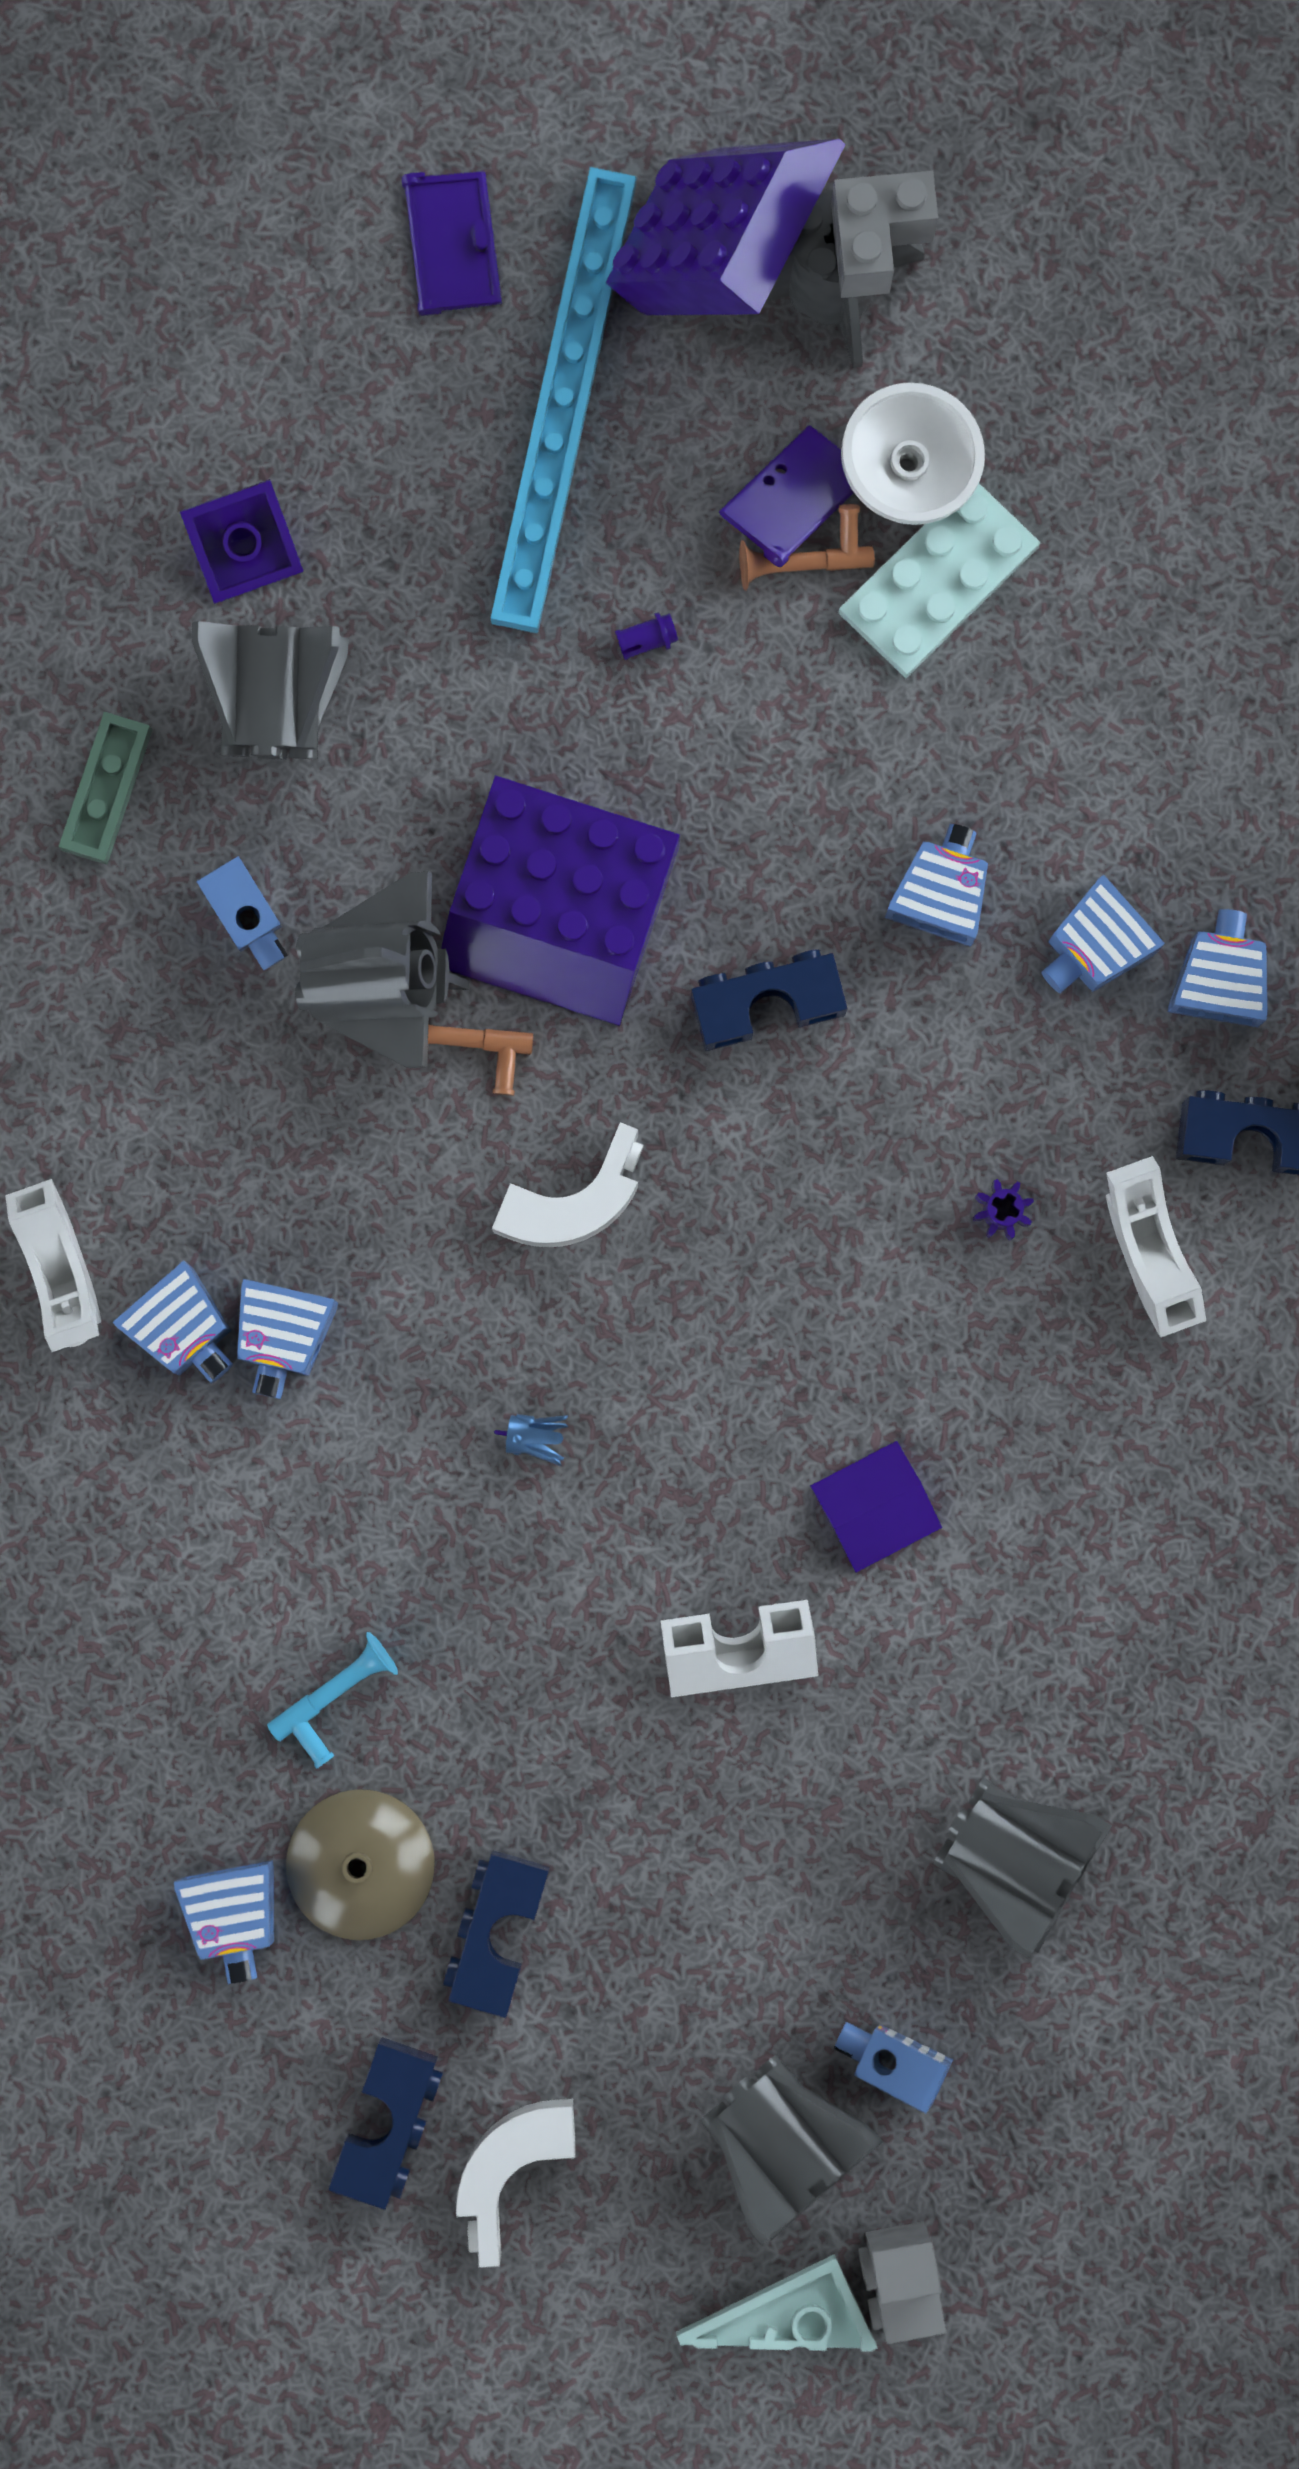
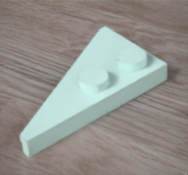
M835 2254L676 2331V2336L681 2346L693 2345L696 2348L717 2349V2346H749V2349L791 2350L795 2347H806L812 2351H827V2348H861V2351L871 2352L878 2348Z

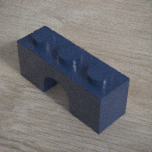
M810 950L794 955L792 957L793 963L774 968L772 961L762 962L747 967L745 969L746 975L727 979L726 973H721L700 979L698 981L699 987L691 989V999L705 1052L752 1040L753 1030L749 1018V1010L755 1002L764 997H779L788 1002L795 1013L798 1028L844 1017L848 1008L833 953L821 956L820 950Z
M1209 1090L1196 1091V1097L1189 1096L1182 1102L1176 1159L1224 1166L1232 1160L1233 1145L1238 1133L1249 1130L1261 1133L1271 1143L1273 1148L1272 1172L1299 1175V1103H1293L1292 1109L1273 1107L1274 1100L1263 1097H1245L1244 1103L1225 1101L1226 1094Z
M494 1850L489 1861L479 1859L471 1888L479 1890L480 1894L475 1910L465 1908L457 1937L466 1939L461 1959L451 1956L443 1986L452 1988L449 2002L503 2018L507 2017L522 1963L506 1959L494 1950L490 1940V1930L497 1920L508 1915H518L535 1920L550 1867Z
M383 2037L380 2039L362 2093L379 2098L389 2107L393 2118L392 2129L386 2135L377 2139H365L349 2133L344 2142L328 2189L329 2191L386 2210L391 2196L401 2198L410 2169L401 2166L407 2147L414 2150L418 2148L427 2122L417 2118L424 2099L434 2101L443 2072L434 2069L438 2056Z

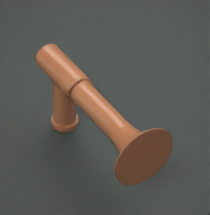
M843 504L839 506L840 548L792 553L789 556V560L782 567L775 566L763 556V553L751 550L746 546L745 541L741 540L739 561L743 589L747 591L749 584L755 578L777 572L873 568L875 562L873 546L858 547V513L860 512V506L856 504Z
M428 1025V1044L482 1048L485 1051L498 1052L493 1094L514 1096L513 1084L516 1053L531 1055L533 1033Z

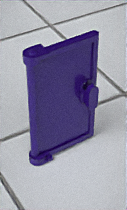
M480 171L425 176V172L403 175L401 180L402 187L406 193L419 302L417 303L418 314L426 316L441 314L442 311L502 304L486 173ZM476 247L480 250H483L486 247L487 249L484 252H479L476 250Z
M808 425L719 511V514L764 550L763 556L775 566L782 567L789 560V556L840 505L854 494L843 470L841 449L815 428ZM782 469L785 471V473L783 474L781 472H777L776 470Z

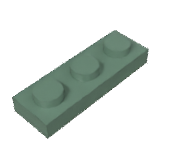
M104 711L58 846L62 851L106 865L108 864L153 731L150 725Z

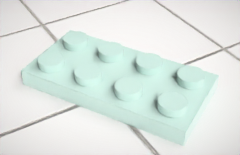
M978 483L974 493L959 510L942 520L924 524L839 608L838 613L899 673L907 678L1039 548L1041 542Z

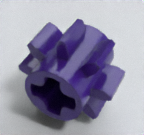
M996 1179L992 1182L991 1189L993 1195L991 1197L980 1192L975 1196V1199L983 1204L984 1207L983 1211L978 1212L973 1217V1221L985 1219L989 1225L986 1232V1237L988 1238L997 1230H1004L1007 1239L1012 1240L1015 1237L1013 1227L1015 1223L1023 1227L1031 1225L1032 1221L1024 1216L1023 1213L1024 1208L1029 1207L1034 1203V1200L1031 1198L1022 1200L1021 1196L1017 1193L1020 1189L1018 1181L1010 1189H1002L1001 1183ZM1005 1198L1012 1202L1009 1210L1015 1216H1007L1003 1221H1000L995 1217L998 1209L992 1205V1202L999 1204Z

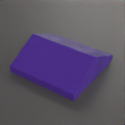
M270 479L180 511L214 604L304 572Z
M897 1441L810 1485L855 1573L942 1528L921 1481Z

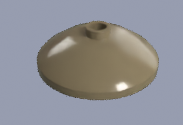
M367 1789L340 1792L315 1805L297 1825L291 1837L286 1856L288 1885L302 1913L323 1931L350 1940L379 1938L398 1930L410 1921L420 1910L430 1892L435 1869L434 1850L429 1833L416 1813L405 1803L389 1794ZM355 1858L362 1859L367 1866L365 1875L360 1877L352 1875L349 1871V1862Z

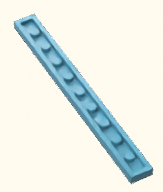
M593 167L589 169L490 618L491 624L537 634L539 631L613 289L605 282L613 268V259L616 253L623 247L636 188V176Z

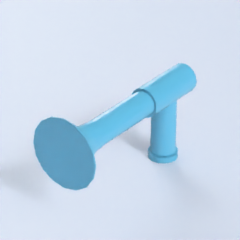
M370 1632L366 1633V1648L350 1666L267 1723L270 1732L278 1741H282L293 1733L315 1763L316 1769L330 1760L334 1754L332 1751L329 1752L308 1721L319 1714L320 1710L371 1674L381 1671H390L394 1675L398 1674L394 1661L379 1640Z

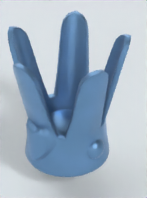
M511 1415L508 1431L495 1430L494 1434L507 1436L506 1453H513L514 1455L526 1453L561 1466L560 1461L564 1457L544 1444L556 1445L563 1441V1435L554 1432V1430L568 1427L567 1424L550 1422L563 1421L568 1418V1415L539 1419L527 1415Z

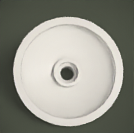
M900 383L876 391L856 408L843 435L841 457L846 479L855 495L863 504L886 519L915 525L942 520L955 513L969 500L983 473L985 450L982 434L976 420L957 398L931 385ZM900 460H912L916 469L913 471L904 470L900 466Z

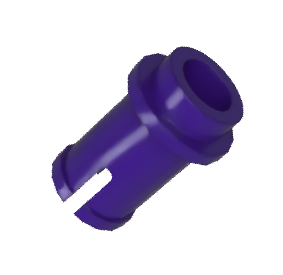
M657 612L654 613L655 619L615 631L624 660L665 646L666 650L671 649L670 644L679 641L670 613L661 616Z

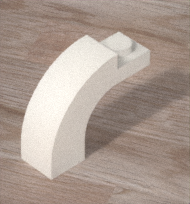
M620 1122L599 1174L590 1185L576 1194L560 1198L545 1197L510 1183L493 1224V1232L526 1245L559 1247L581 1242L607 1228L626 1209L638 1188L637 1181L622 1176L624 1169L631 1172L634 1171L644 1145L636 1142L638 1129Z
M1151 1156L1107 1172L1110 1194L1106 1195V1200L1115 1234L1138 1295L1159 1336L1164 1337L1205 1322L1206 1315L1201 1286L1189 1268L1173 1232L1166 1207L1160 1168L1154 1157Z
M52 1179L5 1195L8 1221L24 1253L36 1286L41 1306L44 1336L51 1351L55 1352L66 1347H76L85 1343L88 1339L99 1336L97 1324L102 1321L95 1291L72 1224Z
M573 2099L541 2101L514 2110L496 2122L482 2136L470 2154L458 2189L456 2217L476 2216L477 2221H468L469 2253L478 2252L479 2267H495L500 2265L499 2194L508 2178L519 2168L531 2162L575 2158Z

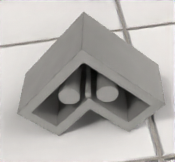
M933 171L834 180L831 209L841 298L890 294L894 274L892 246L933 242L938 222Z
M924 2221L865 2232L867 2247L858 2248L867 2291L873 2289L876 2291L875 2298L867 2299L873 2330H883L886 2344L945 2334L946 2328L939 2295L942 2292L933 2243Z

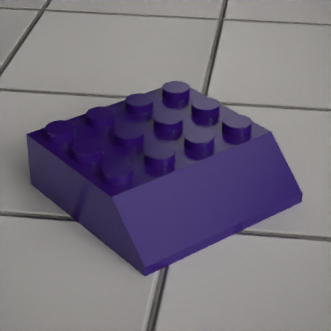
M840 139L722 147L669 159L657 173L655 178L656 185L646 204L636 214L634 219L635 226L625 245L616 253L613 259V268L605 283L645 315L760 314L846 144Z
M495 775L446 923L441 949H446L449 971L620 1026L680 846V834Z

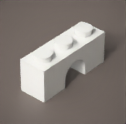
M808 1600L759 1606L760 1620L758 1626L749 1634L736 1638L717 1634L712 1629L710 1614L661 1620L671 1697L817 1677L818 1666L815 1635Z

